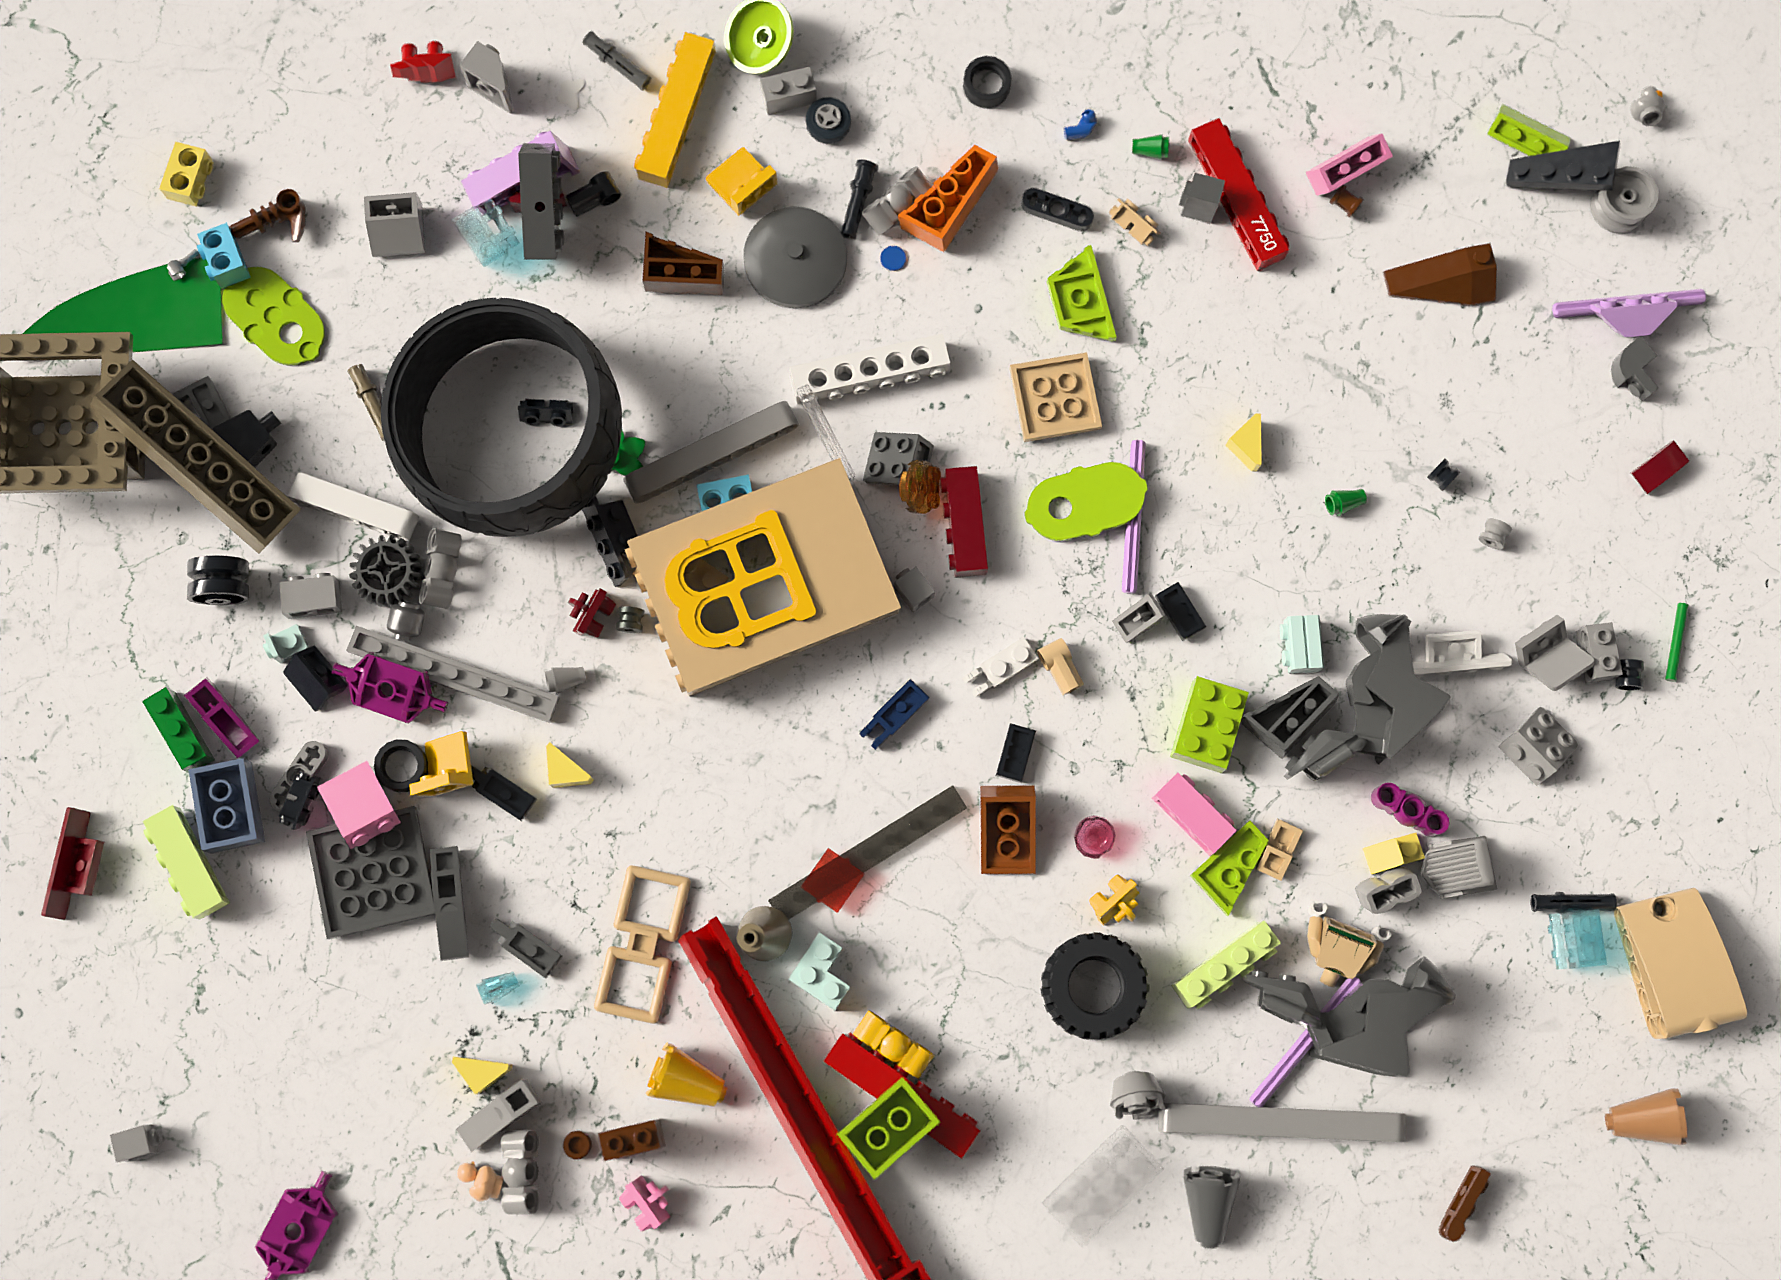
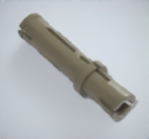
M363 364L354 365L347 372L357 389L356 394L358 398L362 399L381 440L385 441L381 425V401L376 393L377 387L374 383H371Z

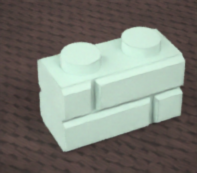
M1320 615L1287 617L1283 621L1284 624L1280 625V638L1285 640L1286 650L1282 651L1283 666H1287L1289 674L1320 672L1324 669Z

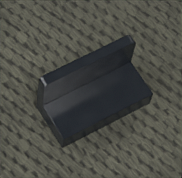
M315 645L295 653L283 671V674L315 712L321 710L328 698L343 692L348 686L341 676L332 674L333 666Z

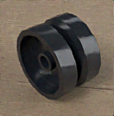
M210 555L194 557L188 560L187 576L194 580L187 585V600L190 602L204 605H235L249 600V585L242 581L249 576V562L246 559L233 556Z

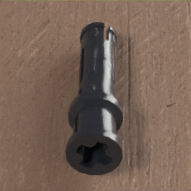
M859 159L856 161L857 171L854 180L850 183L852 190L851 198L840 232L847 239H856L867 195L873 190L872 180L874 173L878 171L879 167L876 163L869 160Z

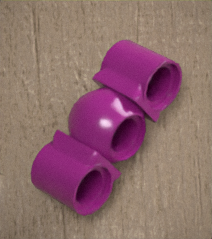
M1384 783L1372 791L1371 801L1373 805L1378 809L1385 810L1389 815L1393 813L1395 819L1401 825L1414 827L1415 830H1420L1422 834L1428 837L1442 834L1449 827V818L1446 813L1435 810L1431 805L1427 806L1419 795L1406 793L1405 790L1399 789L1396 784ZM1382 790H1387L1391 794L1390 803L1382 800ZM1406 803L1414 806L1415 815L1413 817L1406 814ZM1430 817H1434L1438 820V830H1434L1430 827Z

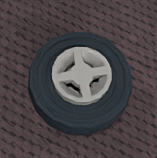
M824 97L814 101L808 108L805 117L806 128L811 137L824 144H832L842 140L848 134L851 126V115L846 104L832 97Z

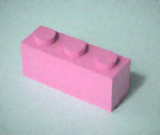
M1380 133L1363 139L1307 171L1306 174L1316 195L1325 194L1388 160L1393 155L1383 134Z
M1177 773L1152 799L1211 856L1237 831L1233 827L1234 822L1225 813L1220 814L1213 807L1215 803L1210 797L1204 793L1201 795L1193 788L1195 783L1187 775L1183 774L1181 776Z

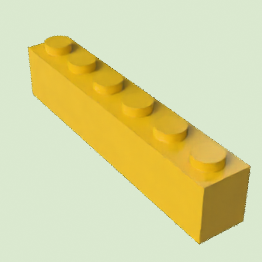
M685 32L683 40H678L675 48V55H677L675 62H671L667 70L668 82L666 86L662 85L659 93L658 109L654 108L650 122L652 126L650 132L646 131L643 137L642 146H644L642 154H638L635 159L634 169L637 171L639 180L668 188L716 53L714 40Z

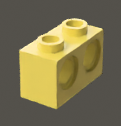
M175 142L159 187L166 199L197 206L199 198L201 199L205 192L204 183L206 177L211 174L213 169L212 158L203 148ZM197 160L194 165L188 166L191 161ZM189 183L187 188L180 190L182 185Z

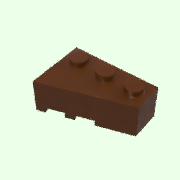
M645 231L642 278L645 292L723 295V259L693 248L682 247L674 241L663 240Z

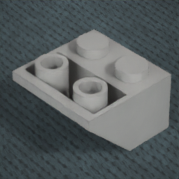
M417 192L364 196L365 223L373 257L425 253L423 208Z

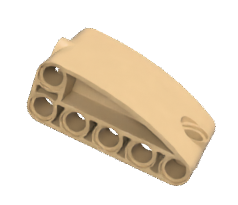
M1689 888L1616 907V910H1614L1615 921L1646 1025L1653 1038L1667 1039L1690 1032H1704L1716 1029L1718 1025L1747 1017L1746 1005L1731 961L1708 908L1696 888ZM1656 902L1662 907V914L1660 916L1654 911Z

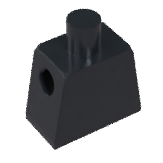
M246 410L213 427L212 430L256 468L276 447L277 442L270 435V432L282 423L272 411L258 420L251 410Z

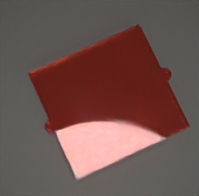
M828 848L801 885V888L815 897L817 903L822 902L838 913L865 873L849 863L848 858L844 859Z

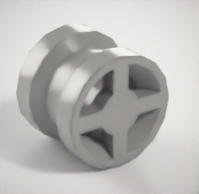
M1489 518L1485 523V531L1479 536V541L1490 548L1503 549L1506 544L1505 538L1510 535L1512 528L1501 520Z

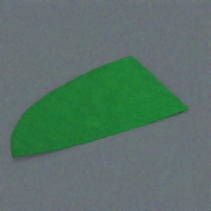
M195 258L183 267L186 275L177 281L171 278L168 273V264L116 279L76 295L55 306L34 322L23 334L130 332L133 335V352L222 344L221 288L216 280L211 282L205 270V266H208L207 259Z

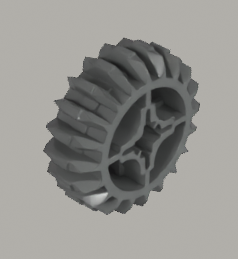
M379 535L378 543L369 538V547L360 544L359 547L363 551L362 554L353 553V557L358 562H352L349 565L352 569L356 570L351 572L349 577L355 580L352 587L359 589L358 595L361 598L366 597V601L370 604L376 600V604L379 607L384 605L385 600L390 607L394 605V599H397L398 602L399 600L404 601L402 597L404 594L411 598L413 594L409 589L411 587L419 589L418 583L414 580L423 578V575L417 572L423 568V564L416 562L419 560L420 555L418 552H413V545H406V541L403 538L396 542L394 535H390L387 542L383 535ZM388 552L401 554L404 556L406 563L392 562ZM378 555L377 562L374 565L368 566L371 560ZM387 564L391 571H388L389 574L385 577L381 571H385L383 568L387 567ZM405 575L403 580L397 586H394L395 580ZM367 578L381 580L384 590L370 587Z

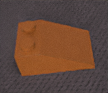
M1035 785L980 786L981 874H1036Z

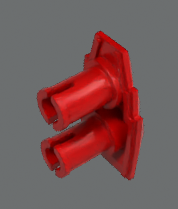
M431 41L427 44V54H417V46L412 43H406L401 47L402 61L390 64L393 78L420 81L421 83L440 82L456 78L451 53H443V45L438 41Z

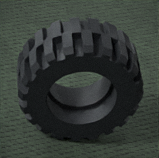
M1093 932L1077 935L1054 950V953L1045 964L1044 972H1042V988L1040 990L1041 997H1043L1045 1002L1044 1007L1053 1018L1052 1020L1057 1026L1059 1025L1068 1034L1075 1035L1081 1039L1100 1040L1124 1033L1133 1023L1137 1022L1141 1017L1142 1009H1145L1148 1001L1146 1000V995L1149 993V984H1147L1146 976H1148L1147 969L1143 968L1141 963L1142 958L1138 953L1135 954L1131 945L1126 941L1118 940V937L1114 935ZM1088 960H1099L1107 963L1115 970L1120 981V993L1117 1001L1108 1010L1100 1013L1087 1012L1078 1007L1072 1000L1069 992V979L1073 970L1079 964Z

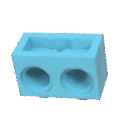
M227 222L197 234L201 243L197 245V249L202 259H207L208 266H205V270L211 282L216 280L220 288L223 289L251 278L238 242Z
M749 475L697 484L702 511L710 509L706 504L712 498L719 499L722 504L733 500V496L737 493L748 494L752 492Z

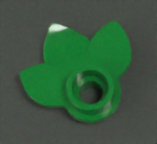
M622 430L620 447L612 471L616 470L619 474L626 476L643 467L638 458L644 451L645 440L637 437L625 438Z

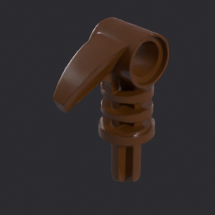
M284 189L278 193L275 204L270 201L268 202L269 207L264 208L262 205L259 212L252 208L249 210L250 216L230 225L233 236L236 239H240L258 229L261 234L265 233V226L270 224L271 227H274V222L277 220L279 223L288 220L291 222L292 242L299 243L305 229L306 207L296 191ZM296 202L293 207L286 208L288 203Z

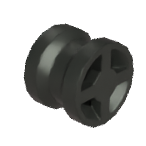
M618 607L617 613L620 618L619 622L616 623V630L627 633H641L643 630L641 618L644 617L645 611L637 607Z

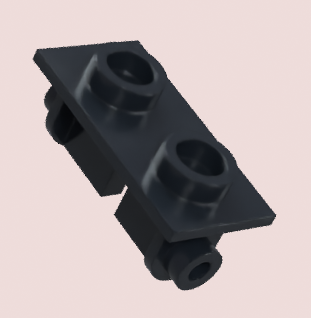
M525 398V401H520V406H518L519 420L531 426L539 423H551L554 426L562 427L565 424H572L574 404L569 403L568 400H550L549 407H545L544 399Z
M300 771L299 775H295L288 793L298 798L296 801L286 798L279 813V823L290 826L292 822V830L299 829L301 825L305 826L311 815V811L308 808L311 801H315L320 793L317 787L320 786L321 777H314L312 780H309L310 774Z

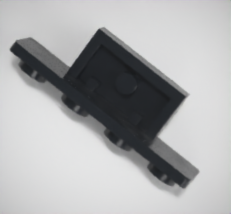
M595 496L588 505H585L582 511L586 518L587 528L592 532L595 539L597 551L602 556L606 565L607 575L612 580L614 586L618 587L629 578L628 570L621 555H625V549L630 548L627 541L638 537L623 500L600 505Z

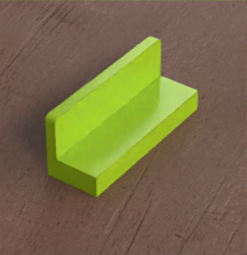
M1504 104L1501 105L1495 120L1487 132V135L1529 156L1567 150L1571 139Z

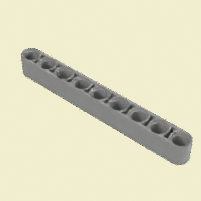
M1164 1103V1110L1158 1108V1132L1406 1142L1405 1113Z

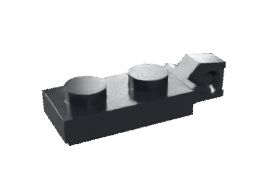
M471 765L472 778L475 781L471 787L522 822L537 798L492 768L489 769L485 766L481 772Z

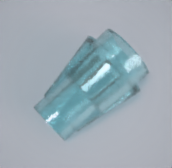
M513 971L481 979L482 982L476 984L484 1005L490 1002L494 1004L519 987L518 980Z

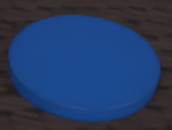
M888 246L881 252L880 262L885 269L897 271L904 266L906 255L900 247Z

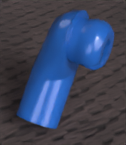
M1091 109L1083 111L1082 118L1077 125L1064 127L1065 140L1090 135L1097 123L1096 113Z

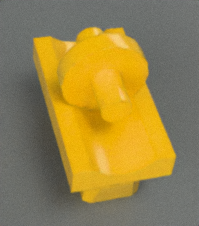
M1117 874L1108 883L1109 888L1115 893L1107 899L1101 892H1098L1089 900L1098 921L1103 926L1112 918L1118 923L1125 917L1131 922L1136 918L1132 910L1138 906V903L1134 900L1139 894L1136 888L1137 884L1132 879L1127 881Z

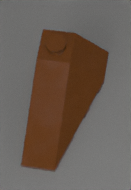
M1491 243L1465 247L1383 271L1389 297L1412 300L1428 299L1436 300L1437 303H1461V306L1469 307L1496 301L1497 265Z

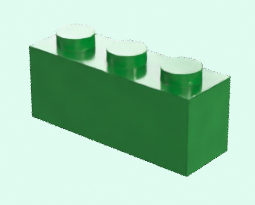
M165 687L142 701L183 771L189 773V769L203 767L215 761L176 692Z

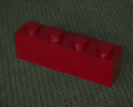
M977 466L945 469L944 477H940L941 493H946L947 503H943L944 519L949 518L950 528L945 529L946 543L952 546V554H948L949 570H954L955 578L987 575L988 563Z

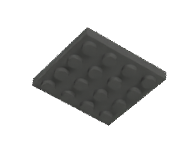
M415 806L395 810L401 823L395 825L390 831L380 833L369 839L366 844L352 849L349 848L336 824L306 831L326 939H334L435 915L432 883L417 808Z

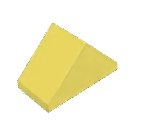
M1260 413L1252 416L1229 438L1225 445L1251 471H1257L1262 465Z
M550 742L546 746L548 780L552 788L588 785L594 781L588 773Z
M462 1057L452 1058L453 1065L475 1095L481 1094L512 1070V1064Z

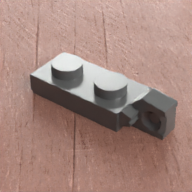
M496 918L490 925L491 929L501 935L497 942L504 949L545 979H547L563 957L518 923L516 924L511 921L507 926Z

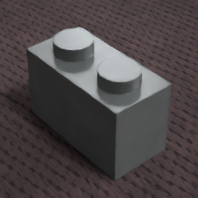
M1195 172L1192 181H1186L1179 201V206H1183L1181 216L1210 224L1219 205L1225 180Z

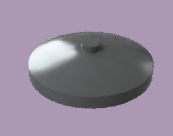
M786 207L767 214L754 225L744 246V267L750 284L764 299L781 307L805 308L827 299L838 288L846 271L847 249L840 230L828 217L809 208Z

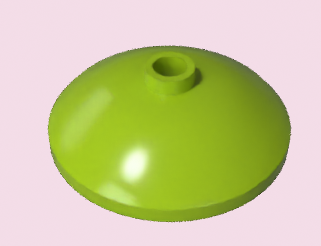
M745 0L740 3L730 15L724 35L726 52L732 63L742 71L751 74L767 73L779 66L789 53L793 42L794 27L791 15L787 8L778 0Z

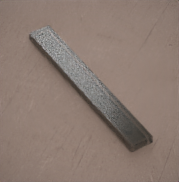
M952 785L770 898L768 902L771 907L783 912L788 920L960 814L967 809V806Z

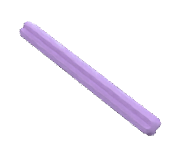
M1703 289L1652 293L1667 294L1669 298L1677 301V306L1698 305L1706 301L1705 290ZM1641 294L1631 296H1640L1642 297V299L1651 298L1652 294ZM1628 296L1610 298L1616 299L1617 301H1626V297ZM1606 298L1556 302L1552 306L1553 316L1560 318L1595 314L1591 310V304L1600 303L1601 299Z
M1133 440L1131 443L1129 467L1140 478L1144 479L1146 443L1143 440ZM1142 509L1132 521L1126 524L1122 592L1127 594H1134L1137 591Z
M1356 976L1354 979L1347 978L1320 1012H1329L1335 1009L1344 1000V997L1361 981ZM1307 1028L1251 1095L1249 1100L1256 1107L1264 1106L1313 1046Z

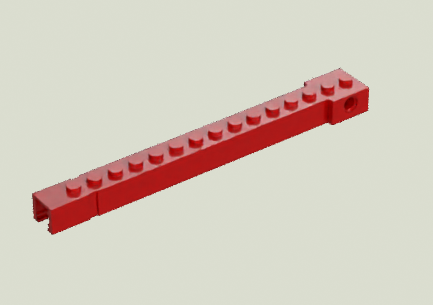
M716 916L708 920V924L694 932L690 930L683 934L678 942L701 983H704L708 989L711 1001L867 1280H931L920 1259L911 1261L847 1146L837 1135L838 1130L749 972L743 968L740 962L741 958L718 917Z

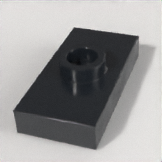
M1179 582L1155 595L1157 602L1182 642L1206 628L1205 623Z
M1012 723L1009 724L995 776L1022 783L1036 730Z

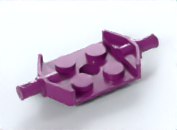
M374 652L365 655L354 667L349 668L335 663L333 666L332 674L345 677L346 681H348L351 701L356 706L408 724L429 707L443 713L447 709L448 701L433 697L428 671L426 670L421 672L375 656ZM383 682H387L393 687L392 696H386L382 693L381 685Z
M321 1170L315 1185L310 1188L285 1189L255 1245L256 1251L268 1267L267 1271L269 1272L264 1280H277L281 1274L306 1273L309 1271L308 1267L334 1217L338 1216L337 1211L324 1194V1190L332 1177L330 1173ZM291 1223H297L301 1228V1235L296 1240L291 1239L287 1234L288 1226Z

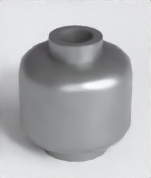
M399 600L398 604H394L390 608L387 629L394 633L395 639L410 641V637H417L421 634L425 612L420 609V604Z

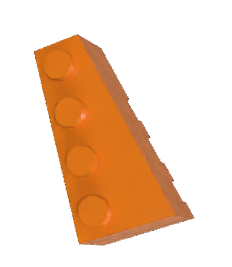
M974 145L951 166L950 171L943 177H939L925 194L919 195L914 200L913 205L907 210L904 209L898 215L900 228L945 252L998 172L997 156Z

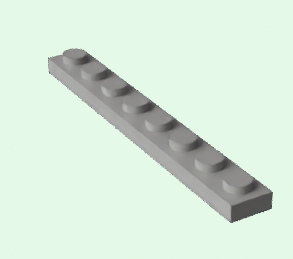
M359 626L355 627L346 649L348 653L362 658L368 653L374 652L375 656L421 672L426 670L431 682L548 723L551 722L560 699L559 696Z

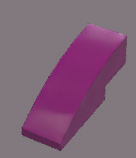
M208 677L184 695L202 716L201 718L237 759L260 741Z

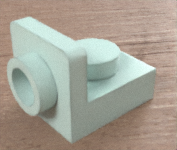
M297 624L274 635L269 633L263 635L266 641L263 644V648L270 659L274 658L280 664L291 659L295 653L309 648L300 626Z

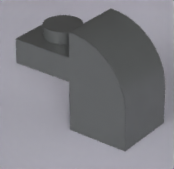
M1641 336L1616 356L1611 366V376L1617 388L1626 382L1630 392L1641 401H1644L1659 387L1643 370L1657 355Z

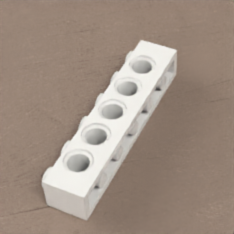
M938 334L789 367L796 403L812 405L823 398L835 400L843 397L846 393L863 394L868 392L869 388L878 386L881 389H885L901 381L913 383L924 376L940 377L949 371L950 360L944 335ZM923 356L928 362L921 365L916 363L914 359ZM899 362L903 367L899 370H893L889 367V364ZM868 367H872L877 370V373L869 376L863 371ZM841 373H848L852 378L848 381H841L838 376ZM817 378H821L826 381V384L817 387L812 382Z

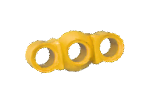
M868 1010L853 1032L862 1042L875 1050L877 1049L879 1053L892 1062H897L899 1067L918 1079L935 1056L897 1028L891 1027L888 1022Z

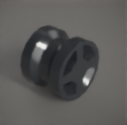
M1444 458L1427 478L1438 483L1439 489L1443 491L1460 474V471L1450 467L1449 461Z

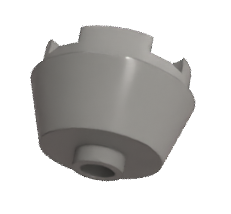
M1131 1071L1114 1080L1110 1106L1114 1109L1115 1117L1118 1119H1122L1123 1114L1132 1115L1133 1120L1144 1119L1154 1116V1109L1156 1108L1165 1109V1094L1152 1073Z

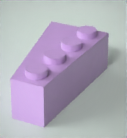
M552 131L539 133L535 136L534 140L529 142L555 143V151H560L561 166L558 172H556L557 177L568 172L572 176L580 173L569 147ZM522 145L516 146L511 153L504 157L493 159L490 165L483 169L472 171L468 174L467 178L461 181L473 208L483 215L509 204L508 197L513 196L516 191L520 190L518 153Z

